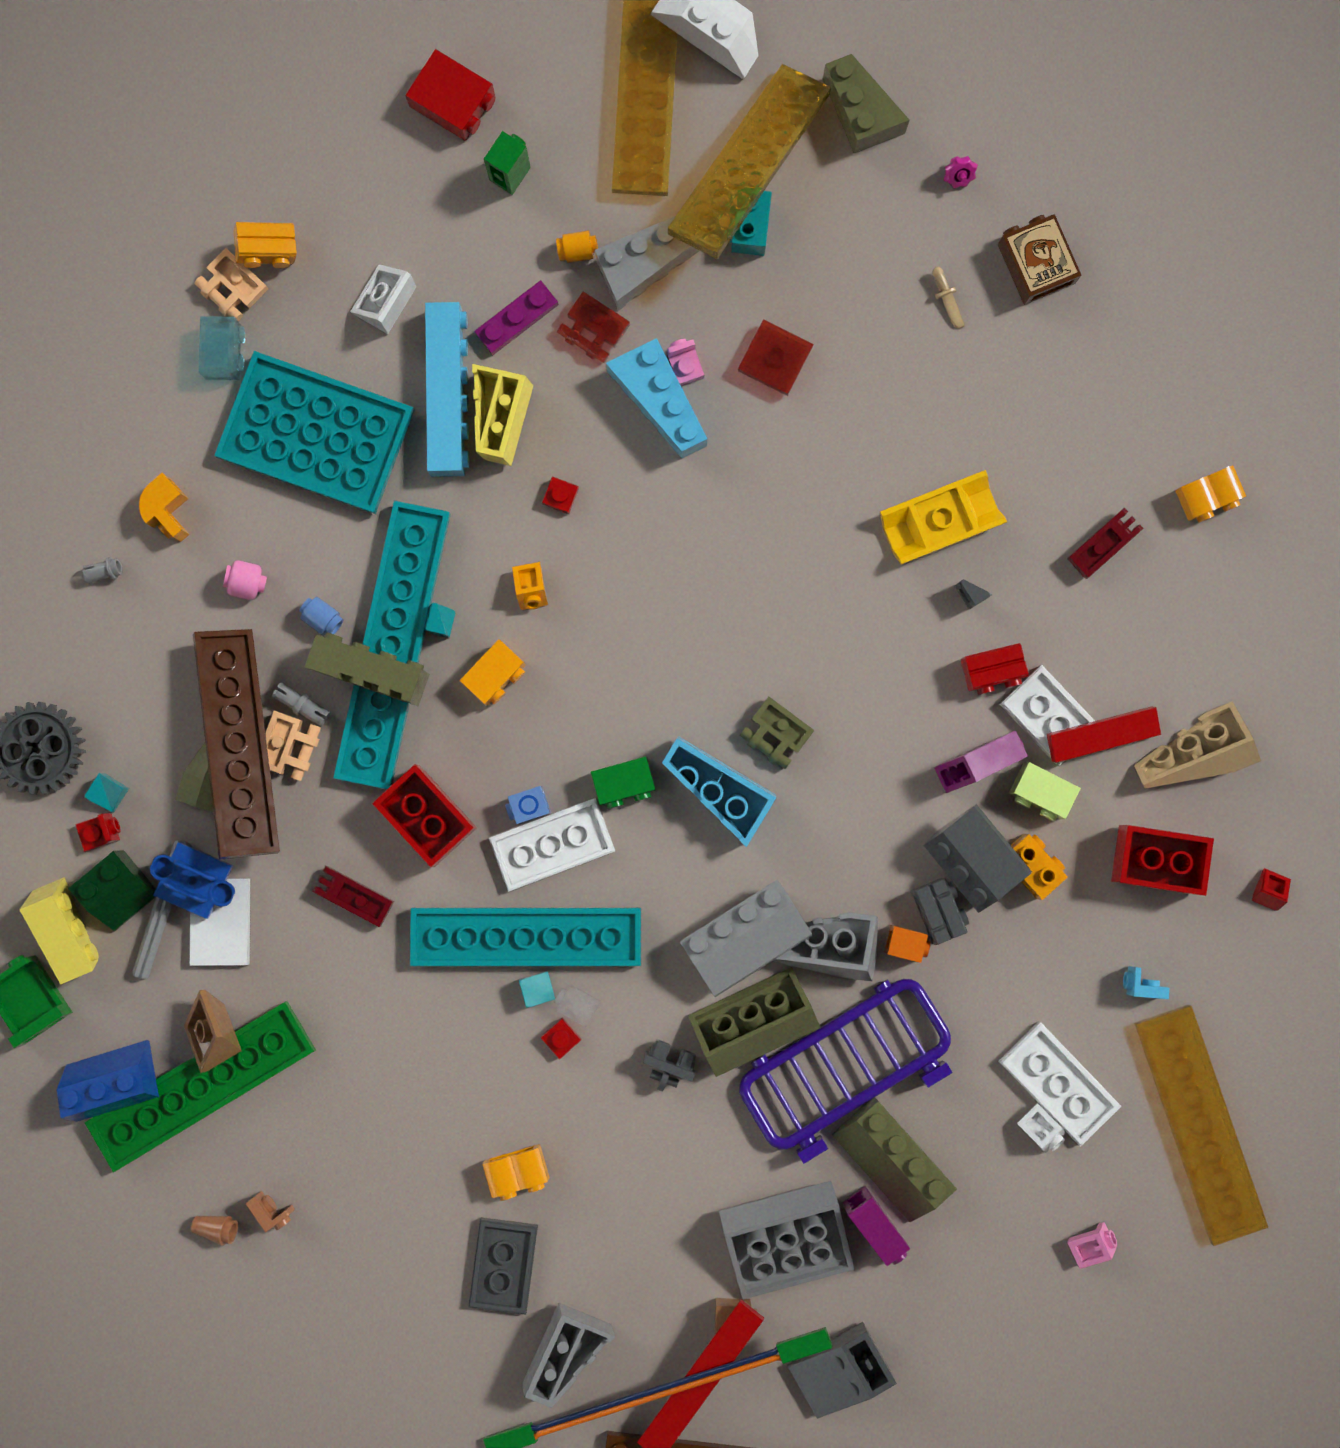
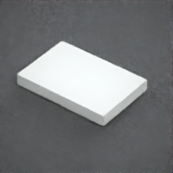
M1040 665L1021 685L1015 688L999 704L1050 759L1048 733L1095 721L1043 665ZM1064 761L1057 762L1055 764L1057 766H1060Z
M250 878L227 879L226 881L235 888L233 899L227 906L220 907L215 905L208 919L190 912V966L250 965Z

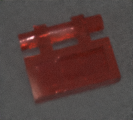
M583 291L567 314L568 318L575 322L574 325L570 328L562 323L557 333L563 336L568 344L572 346L575 344L586 351V355L591 359L596 358L605 363L610 354L602 349L603 344L606 342L615 348L630 326V321ZM584 328L596 335L593 342L580 335Z

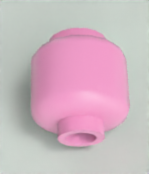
M236 560L232 566L227 565L223 587L227 588V593L230 596L254 600L258 592L264 593L267 576H262L260 565Z

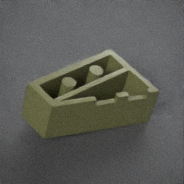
M852 54L825 64L822 79L854 154L906 133L910 121L908 117Z

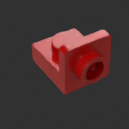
M102 813L97 815L96 818L75 824L84 852L120 841L118 835L121 832L120 825L116 817L112 816V813Z

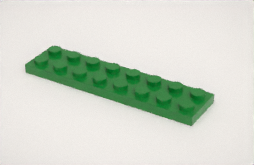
M288 1001L235 1031L242 1051L214 1068L200 1073L194 1056L156 1079L159 1097L94 1116L84 1122L112 1172H116L316 1051Z

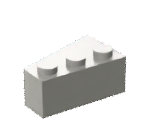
M558 1303L522 1382L524 1397L552 1408L577 1380V1376L582 1370L596 1359V1355L607 1342L610 1343L615 1338L612 1325Z

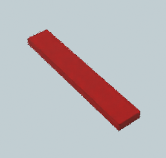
M741 1299L685 1377L734 1362L761 1325L764 1317ZM720 1379L672 1394L637 1443L643 1448H671Z

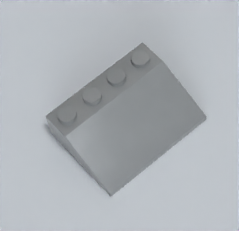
M831 1181L719 1211L726 1243L743 1300L854 1270L839 1204Z

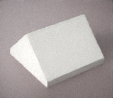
M378 265L350 312L389 334L416 289L411 274L404 270Z

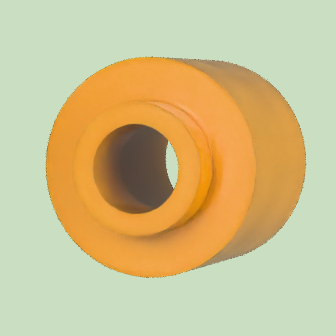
M589 230L563 234L562 238H556L560 261L571 263L594 259L595 249H598L596 235L591 236Z

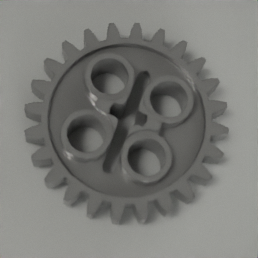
M27 702L26 711L21 706H15L16 715L6 712L5 716L8 721H0V770H3L0 774V779L10 778L7 786L16 787L18 785V792H26L29 788L30 794L37 795L39 789L42 794H49L50 787L53 790H60L59 781L69 784L70 780L67 775H78L76 769L73 768L74 765H83L84 763L77 758L78 754L86 753V750L79 748L78 745L85 742L86 739L79 738L76 735L82 730V727H72L76 718L68 717L65 719L68 711L65 709L57 711V705L50 704L47 707L45 702H38L35 707L34 703ZM36 721L39 730L35 735H32L30 726ZM50 727L53 728V730H52L51 733H49V728H50ZM59 737L62 740V747L56 752L53 748V742ZM36 743H39L38 748L41 749L40 753H37V748L35 747ZM17 745H20L22 754L16 759L13 751ZM40 761H43L46 766L42 775H39L37 772V765ZM24 763H27L26 769L24 770L23 765Z

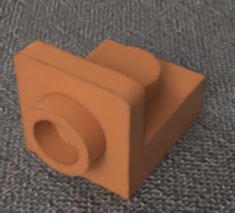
M262 1191L245 1203L265 1232L272 1227L279 1230L291 1221L289 1215L295 1210L293 1205H290L278 1214L274 1200L269 1195L265 1196Z

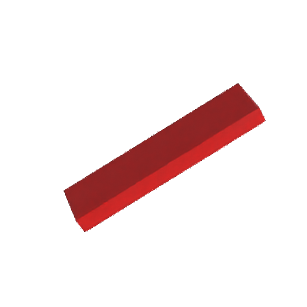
M1151 706L1048 733L1047 739L1051 760L1057 763L1161 735L1157 708Z

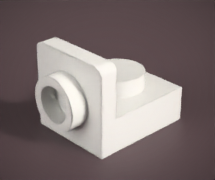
M1038 1103L1017 1123L1045 1153L1049 1150L1055 1151L1065 1140L1063 1138L1066 1133L1064 1129Z

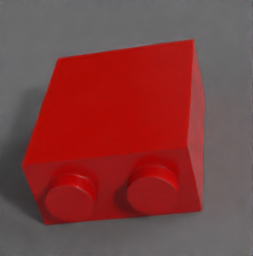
M437 49L433 51L405 95L410 108L464 141L467 140L470 134L476 133L481 123L480 118L485 111L488 112L492 108L496 99L491 82Z

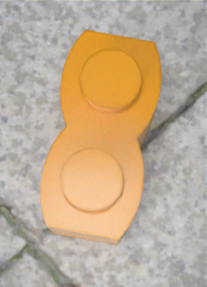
M1233 465L1175 490L1188 521L1196 518L1198 523L1214 517L1213 511L1221 507L1226 512L1240 506L1239 500L1246 497Z
M540 1144L489 1158L482 1164L491 1197H499L500 1201L517 1196L516 1191L527 1189L529 1193L541 1190L545 1187L544 1183L548 1182L550 1178Z

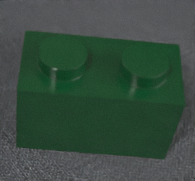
M124 850L112 851L68 888L87 912L113 931L118 930L156 898L153 896L156 888Z

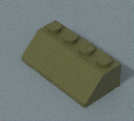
M792 967L688 1015L715 1077L821 1028Z
M876 1097L865 1103L832 1134L836 1141L909 1222L935 1210L957 1190L953 1183Z

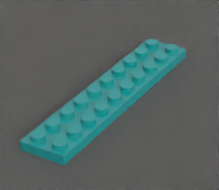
M394 500L363 645L370 647L369 652L379 655L380 651H384L397 656L396 661L407 664V661L410 660L419 663L426 631L425 625L432 604L450 521V512ZM354 685L333 778L388 789L393 784L410 704Z

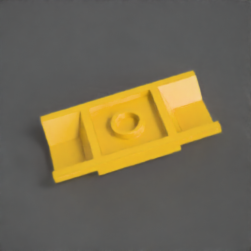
M986 470L880 511L884 533L894 556L901 565L1007 523L1005 516L998 510L990 491Z

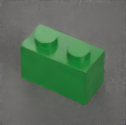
M502 131L484 157V163L489 180L513 195L531 166L524 140L515 134L510 136Z
M646 756L591 771L599 804H606L607 809L624 805L622 799L634 797L635 801L650 798V792L655 791Z

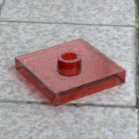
M763 319L738 367V372L788 396L814 344Z

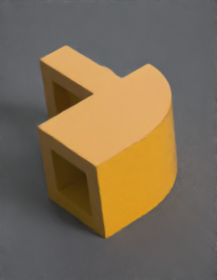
M162 472L144 488L140 496L139 510L141 517L146 524L153 528L158 525L160 531L168 539L174 537L181 542L190 535L171 514L188 498L172 479Z

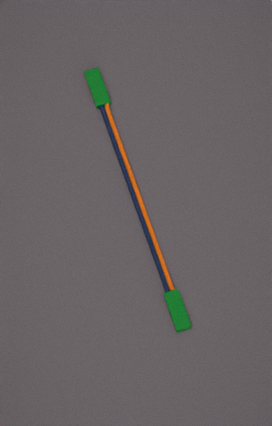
M820 1328L777 1342L774 1349L538 1425H533L532 1422L485 1436L483 1441L486 1448L526 1447L535 1444L539 1437L775 1361H782L785 1364L832 1349L833 1345L827 1328Z

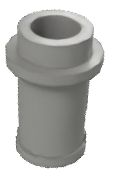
M112 557L106 558L104 562L83 566L84 570H82L84 579L89 584L107 578L115 580L123 573L119 559H113Z

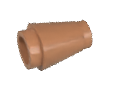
M196 1216L191 1226L192 1233L221 1246L232 1244L238 1231V1222L232 1220L231 1216Z

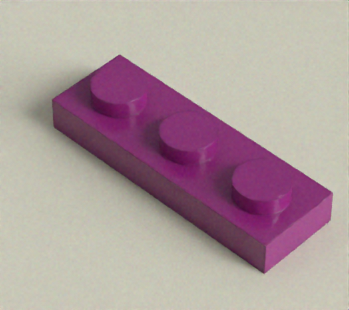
M540 280L474 332L493 356L559 305L558 301Z

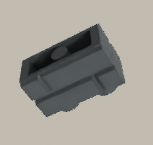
M940 878L911 890L932 944L939 945L968 932L966 925L969 924V920L964 909H958L954 899L958 898V893L952 881L947 882L946 878Z

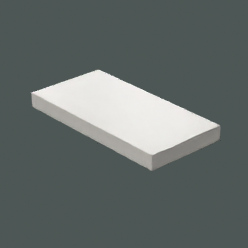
M596 798L488 838L508 892L616 851Z
M1037 1022L998 1061L1080 1147L1122 1107L1041 1022Z

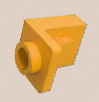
M540 562L512 567L515 592L520 609L533 610L548 605Z

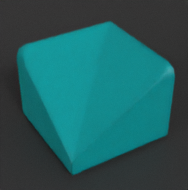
M432 603L425 625L426 631L430 634L450 638L456 614L455 611L440 604Z
M99 773L84 798L114 813L130 788L105 773Z

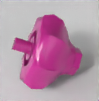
M968 156L962 158L954 157L951 159L950 164L945 166L944 181L949 183L954 189L960 186L967 187L969 182L976 179L978 164L971 161Z

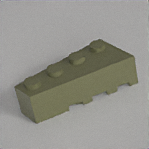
M326 632L325 637L316 634L305 668L419 706L430 675L423 670L424 665L410 660L407 661V664L396 661L397 656L384 651H380L379 655L369 652V646L353 642L352 646L341 643L342 637Z

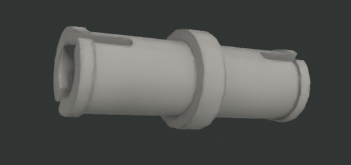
M283 682L279 683L277 686L278 690L275 689L272 694L273 699L293 709L292 713L297 716L301 714L320 727L324 725V720H327L331 713L329 710L309 700L310 696L306 694L301 695L284 685Z

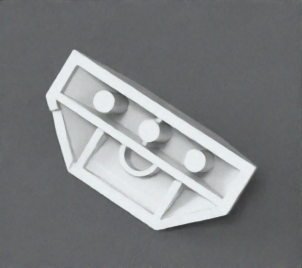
M659 0L651 12L653 17L743 80L759 56L753 14L735 0Z

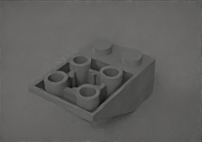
M863 1322L832 1339V1349L800 1358L788 1365L790 1372L817 1419L870 1400L897 1384L889 1366Z

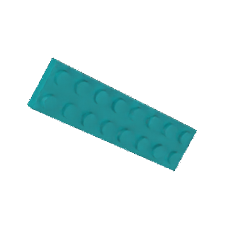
M411 908L410 966H641V908Z

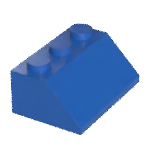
M145 1040L67 1064L56 1089L61 1119L78 1122L159 1097L150 1041Z

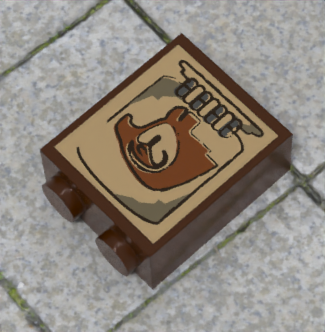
M1055 214L1046 218L1044 215L1037 216L1029 221V225L1021 228L1016 225L1003 232L998 247L1024 305L1072 286L1082 276Z

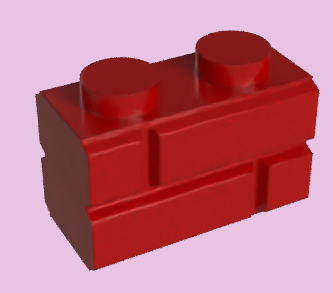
M1020 643L961 658L969 692L977 690L978 695L995 691L994 685L1004 683L1005 688L1021 685V679L1029 676Z

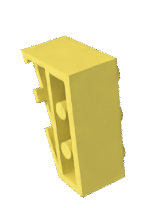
M472 364L475 386L473 397L476 409V416H474L476 452L486 461L512 466L534 385L525 375Z
M65 877L33 890L19 909L60 985L93 971L99 958L98 951L89 939L72 894L68 889Z

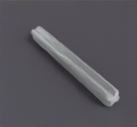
M176 840L174 842L170 857L172 856L178 842L184 843L188 846H191V844L186 841ZM156 897L132 971L133 976L141 979H146L150 975L172 907L171 903Z

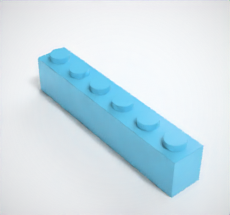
M459 302L425 303L427 471L431 477L465 476V468H469L470 464L469 451H464V440H469V424L464 423V412L469 411L468 395H464V384H468V368L463 367V356H468L467 339H463V329L468 327L467 312L462 310Z

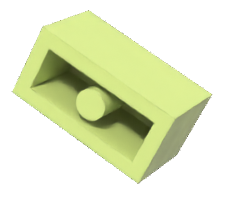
M1027 762L1023 763L1008 794L1015 797V803L1028 809L1032 805L1041 810V816L1055 822L1057 818H1067L1081 788Z

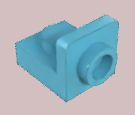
M1128 966V972H1125L1123 976V987L1127 989L1126 995L1169 999V987L1160 986V980L1142 979L1141 984V968Z

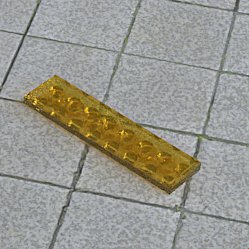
M623 0L612 193L668 196L677 33L651 15L659 0Z
M782 64L668 226V235L718 259L830 96L831 87Z
M1186 1005L1135 1022L1210 1243L1216 1246L1269 1228L1192 1006Z

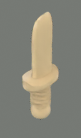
M935 267L932 273L940 291L935 296L937 299L942 298L951 323L955 328L960 329L965 325L953 293L957 292L955 286L949 288L946 277L943 274V269Z

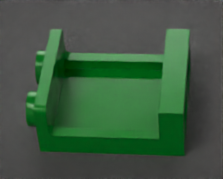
M20 955L7 964L9 966L7 970L0 973V1016L13 1034L8 1038L13 1048L27 1044L73 1013L36 955L29 957Z

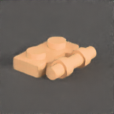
M227 248L206 267L214 276L209 281L203 276L198 277L195 281V285L201 290V295L207 300L211 299L219 307V311L225 317L229 316L234 322L240 321L243 317V314L237 309V305L240 302L250 309L269 289L243 263H236L235 256ZM222 285L232 292L227 299L219 292V288Z
M274 711L265 733L270 770L283 774L287 764L294 766L291 778L301 781L304 772L309 770L311 763L308 761L313 748L318 746L320 739L317 737L321 727L310 724L307 734L299 732L303 723L302 720ZM296 740L303 742L298 758L290 756Z

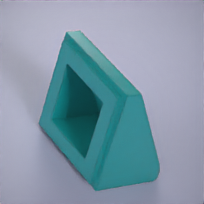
M548 971L519 980L526 1008L555 999Z

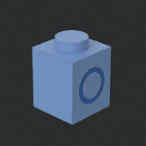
M543 786L508 796L509 803L505 804L510 821L515 819L516 824L551 814Z

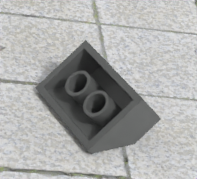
M977 804L939 829L923 845L978 913L999 901L1032 873Z

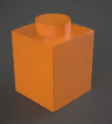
M890 925L884 953L921 963L922 958H927L931 941L927 940L928 935L925 933Z

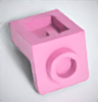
M680 339L671 343V347L667 348V358L680 385L683 386L703 379L705 375L695 350L694 340Z
M1105 1222L1099 1223L1096 1230L1070 1237L1067 1242L1080 1269L1112 1260L1117 1247L1115 1234L1112 1230H1108Z

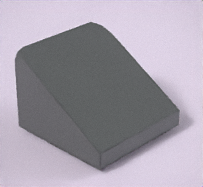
M964 579L955 585L958 593L970 609L992 596L990 592Z

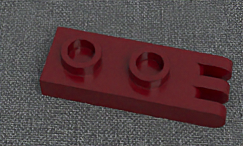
M1125 507L1067 558L1085 579H1088L1144 529L1140 524L1134 527L1132 531L1128 528L1136 521L1133 516L1124 523L1121 521V518L1128 513Z
M325 865L323 871L333 877L329 880L320 876L317 881L327 886V888L323 890L318 886H314L312 892L381 927L395 901Z

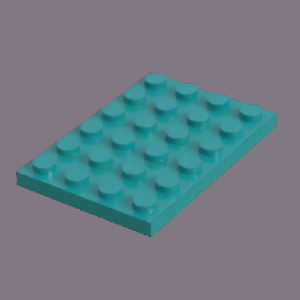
M254 351L214 456L376 515L414 413V408Z

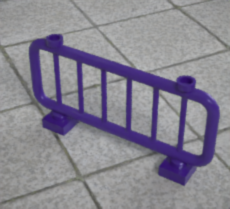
M887 979L873 988L876 994L823 1025L820 1029L810 1033L769 1059L764 1054L751 1062L753 1069L742 1077L739 1084V1093L763 1136L771 1146L786 1150L799 1144L800 1148L796 1151L803 1164L828 1149L821 1135L817 1138L814 1136L820 1130L920 1069H923L924 1072L919 1077L928 1088L953 1073L947 1062L943 1060L938 1062L937 1060L948 1051L951 1044L949 1029L926 991L918 982L912 979H901L891 984ZM904 990H909L915 995L940 1037L939 1043L927 1052L923 1049L892 998ZM885 1001L889 1002L920 1053L919 1057L903 1067L899 1065L868 1014L870 1010ZM862 1015L896 1071L878 1082L875 1081L843 1028ZM836 1031L840 1032L871 1084L870 1087L851 1097L819 1044L821 1040ZM813 1045L847 1100L829 1112L825 1110L794 1058ZM788 1060L822 1114L821 1117L803 1128L770 1074V1071ZM764 1075L797 1129L795 1133L786 1138L777 1136L751 1093L752 1083Z

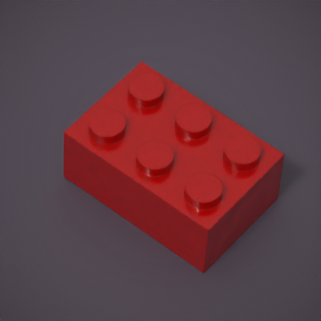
M414 764L372 803L430 867H436L477 829L474 823L439 785L417 764Z
M1119 825L1111 882L1206 896L1214 838L1132 825Z

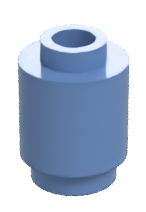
M315 597L313 600L308 598L299 610L302 613L300 619L321 635H325L326 632L335 634L344 621L339 616L340 613L319 597Z

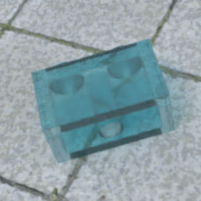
M200 316L199 373L206 380H240V371L244 370V357L240 352L241 344L245 342V329L235 317Z

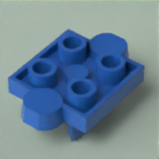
M178 842L171 857L168 855H158L150 866L151 875L160 881L153 896L208 919L215 905L220 907L227 906L233 899L235 888L226 881L233 865Z

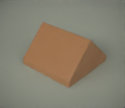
M199 990L184 1028L200 1073L214 1068L242 1050L225 1004L206 990Z

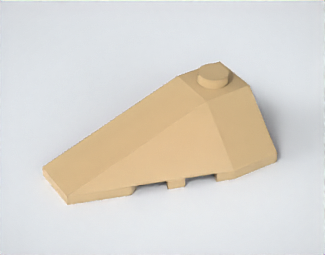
M1233 701L1204 713L1198 718L1199 722L1189 730H1181L1177 733L1178 738L1167 746L1161 745L1135 764L1134 767L1144 788L1233 773L1260 762L1261 759L1255 741Z

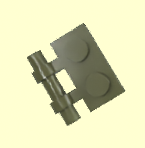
M768 696L751 719L760 726L759 729L754 733L748 727H745L739 736L748 742L747 745L753 750L756 747L768 756L767 760L775 765L777 763L786 769L792 760L783 754L788 747L797 754L814 730ZM766 732L780 741L776 748L762 739Z

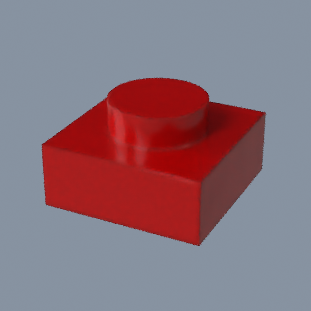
M552 476L542 504L570 514L579 486Z
M561 1018L541 1036V1039L559 1060L581 1041L580 1036L564 1018Z

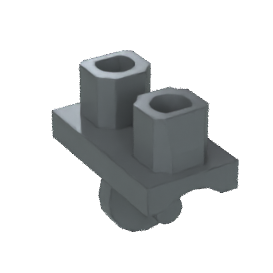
M656 1039L650 1052L646 1051L643 1063L663 1071V1073L652 1069L649 1077L659 1081L657 1090L663 1092L666 1084L677 1088L679 1079L669 1076L670 1074L692 1082L695 1075L693 1068L696 1054L681 1049L677 1062L666 1059L671 1045Z

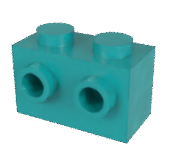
M738 188L737 198H731L730 215H735L734 225H728L727 242L732 243V253L765 255L771 191Z

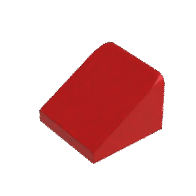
M1264 868L1254 890L1252 901L1278 911L1288 902L1291 879Z

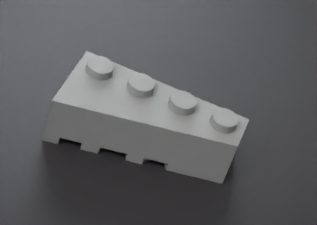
M700 207L595 249L597 265L617 311L626 306V303L635 296L638 297L645 292L646 288L658 279L661 280L668 275V272L677 265H681L709 244L710 230Z

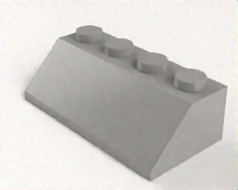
M777 879L684 938L680 943L714 997H717L811 937L812 933Z

